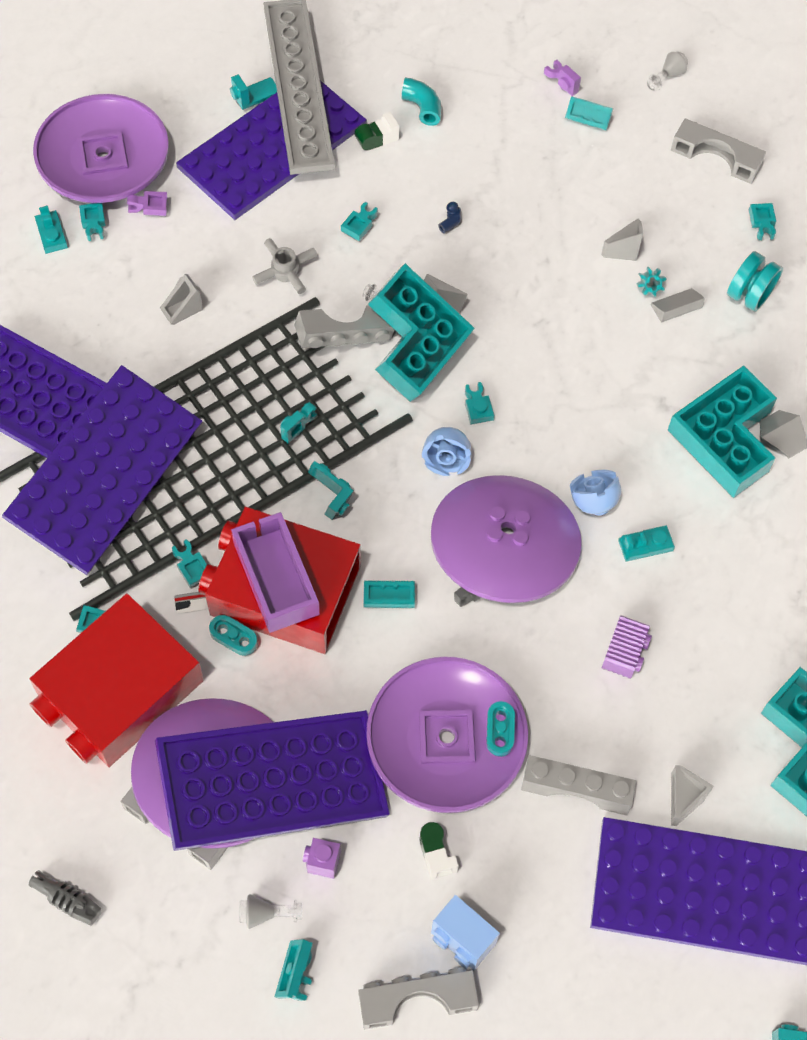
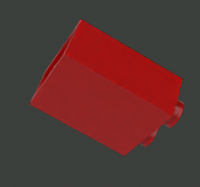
M245 507L238 523L227 521L224 525L218 543L219 550L225 551L218 567L211 564L206 566L199 582L198 592L206 596L210 616L226 615L251 630L326 654L361 567V544L285 520L319 601L320 615L269 633L233 543L231 529L254 522L257 537H260L259 519L271 515Z
M126 593L29 678L38 695L29 705L49 727H52L61 719L73 731L65 739V742L84 763H89L97 755L110 768L139 741L142 734L155 719L171 708L176 707L204 680L200 663Z

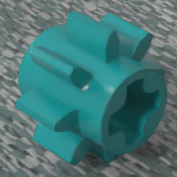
M647 267V272L638 274L641 277V281L636 284L638 287H644L642 290L644 295L651 292L655 297L657 291L665 290L662 282L667 279L665 276L659 277L661 273L659 268L653 272ZM653 277L655 280L653 281V285L650 286L648 283L650 282V278Z

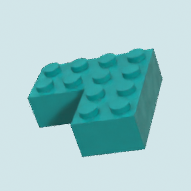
M406 263L392 275L368 303L379 316L402 336L375 370L410 402L421 395L475 329Z
M743 365L672 415L668 431L734 498L766 475L775 461L776 457L748 429L771 413L777 397Z
M799 667L769 700L761 714L802 747L770 786L807 816V672Z

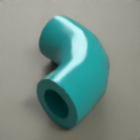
M405 77L402 87V99L415 102L419 106V120L429 126L437 125L441 119V101L436 92L424 82Z

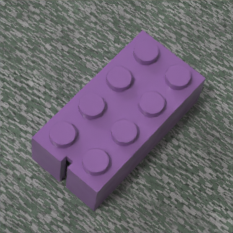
M281 512L259 519L260 537H257L254 522L231 529L233 543L269 633L320 615L319 601Z

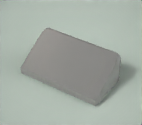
M691 288L652 302L651 306L662 323L702 308L705 298Z

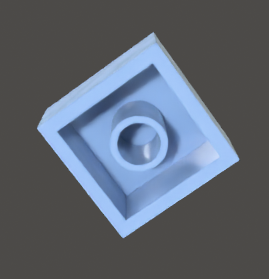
M457 895L450 900L433 920L431 933L434 935L432 939L439 947L444 950L449 948L455 954L454 959L465 969L470 967L473 971L494 948L500 934Z

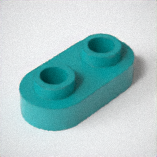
M219 615L211 620L209 631L213 640L242 656L250 655L256 650L257 637L253 630L226 615ZM225 628L227 629V632L221 634L219 633V630ZM242 641L249 642L247 646L240 645Z
M498 701L493 703L488 710L486 745L493 755L505 756L511 752L514 745L515 711L509 703ZM501 714L505 717V720L499 721L496 719V716ZM502 740L505 745L498 747L495 742Z

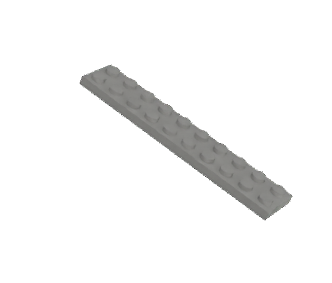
M306 0L263 2L290 175L335 170Z

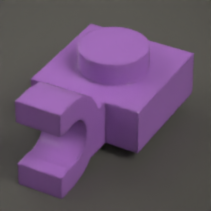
M555 60L553 64L554 69H551L549 66L544 68V74L552 79L557 78L560 87L571 96L579 92L581 77L569 66L565 65L563 67L560 61Z
M144 191V196H128V213H137L143 209V215L166 216L167 192Z

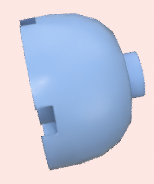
M441 427L434 430L427 436L422 450V458L425 460L426 467L442 476H449V472H457V474L464 472L470 464L472 455L471 443L466 435L453 427Z
M611 470L591 471L592 476L584 478V474L572 480L570 484L571 495L575 505L580 510L601 516L608 513L618 503L621 495L618 476L616 477V473Z

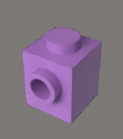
M313 838L311 846L306 845L303 855V862H306L307 873L334 879L341 854L340 844Z

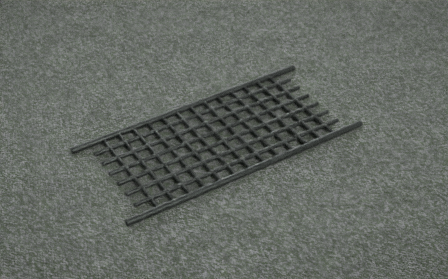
M316 297L153 386L163 393L178 384L185 395L176 399L175 402L181 405L190 400L198 411L194 415L198 418L202 417L210 427V430L196 438L193 435L179 453L181 454L194 446L203 459L187 467L179 455L174 461L181 471L168 479L162 476L159 480L160 483L154 486L143 501L151 514L138 522H135L131 517L128 521L130 526L120 531L111 543L121 558L105 567L99 559L95 565L98 571L80 581L81 586L84 587L103 576L110 589L69 612L73 621L80 618L84 605L98 608L179 560L174 557L172 552L160 559L153 549L154 545L169 538L179 552H184L186 547L181 545L174 534L190 525L198 536L190 541L193 552L220 536L227 521L238 523L245 508V505L238 496L254 488L261 497V500L248 508L262 511L316 479L308 473V469L301 461L306 456L316 451L324 462L322 464L331 470L413 421L411 415L407 413L371 435L365 430L362 424L378 415V411L374 409L357 419L348 407L365 397L363 392L344 402L335 390L351 381V377L347 375L330 385L322 374L324 371L337 365V359L334 358L317 368L309 356L325 346L310 348L304 351L296 341L298 339L297 332L291 335L284 326L286 323L297 318L299 311L312 310L319 306L320 302ZM279 328L286 338L271 346L265 335ZM259 339L266 350L251 357L245 346ZM290 343L299 355L284 362L276 351ZM239 350L246 361L231 368L224 358ZM271 354L279 366L264 374L256 362ZM304 360L312 372L297 379L289 367ZM219 361L226 372L211 380L204 369ZM251 366L259 377L244 385L236 373ZM284 371L292 383L277 391L269 379ZM199 373L206 383L190 391L184 380ZM231 377L239 389L224 397L216 387V384ZM317 377L325 388L310 396L302 384ZM263 382L272 394L257 402L248 390ZM210 388L218 401L203 408L195 396ZM297 388L305 400L290 408L282 395ZM243 394L252 406L236 414L228 402ZM330 394L338 406L323 413L315 401ZM276 399L284 409V412L269 419L261 407ZM310 402L317 407L314 412L318 417L305 424V429L299 435L303 434L311 447L296 455L290 445L281 438V433L275 427V424L289 415L292 416L297 410H301L305 404ZM223 405L231 418L216 426L208 413ZM343 410L352 423L337 431L328 418ZM256 411L264 421V424L249 431L241 419ZM323 422L331 435L316 442L308 430ZM236 423L244 435L228 443L220 431ZM269 428L277 441L262 449L254 436ZM357 428L364 439L349 447L342 438V435ZM215 434L223 447L208 455L200 445V442ZM336 439L344 451L329 459L321 448ZM248 440L257 453L242 461L233 448ZM282 446L291 458L275 466L267 454ZM34 452L0 471V483L29 466L35 474L39 469L36 462L45 457ZM228 452L236 465L221 473L212 460ZM262 458L270 471L255 479L246 466ZM295 463L303 475L288 483L280 472ZM207 464L215 477L199 485L191 472ZM241 470L249 483L234 491L225 478ZM186 476L194 489L178 497L170 484ZM275 476L282 487L267 496L259 484ZM220 482L228 495L212 503L204 490ZM26 484L18 488L20 492ZM165 489L173 501L157 510L149 497ZM199 494L207 507L191 516L183 503ZM233 500L241 512L224 520L217 509ZM178 507L186 520L169 528L161 515ZM212 513L219 525L203 533L196 521ZM156 519L164 532L148 541L140 528ZM134 532L143 545L126 554L118 540ZM147 550L154 563L138 572L131 559ZM125 563L132 576L116 585L108 572Z

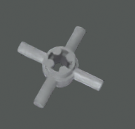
M271 238L267 239L264 244L273 256L271 268L252 276L254 283L259 284L275 276L281 282L290 281L298 294L304 293L306 288L297 276L299 264L316 257V250L311 248L295 255L291 248H278Z

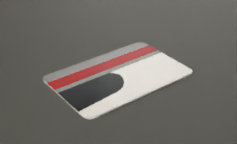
M199 592L174 596L177 614L207 609L206 596Z

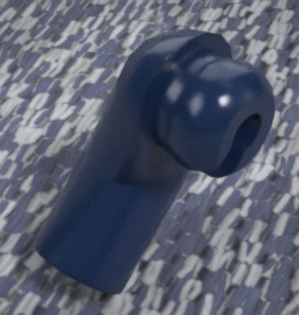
M454 201L446 206L447 219L438 224L439 230L443 234L457 226L461 221V208Z

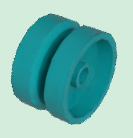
M753 251L733 277L727 290V295L736 301L745 297V306L756 312L774 290L782 275L783 267L775 262H770L765 266V256Z

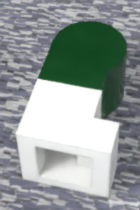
M391 112L382 114V119L360 125L355 130L354 135L362 149L371 150L398 141L399 125Z
M435 822L424 824L419 837L431 880L457 873L458 871L456 857H447L443 844L444 830Z

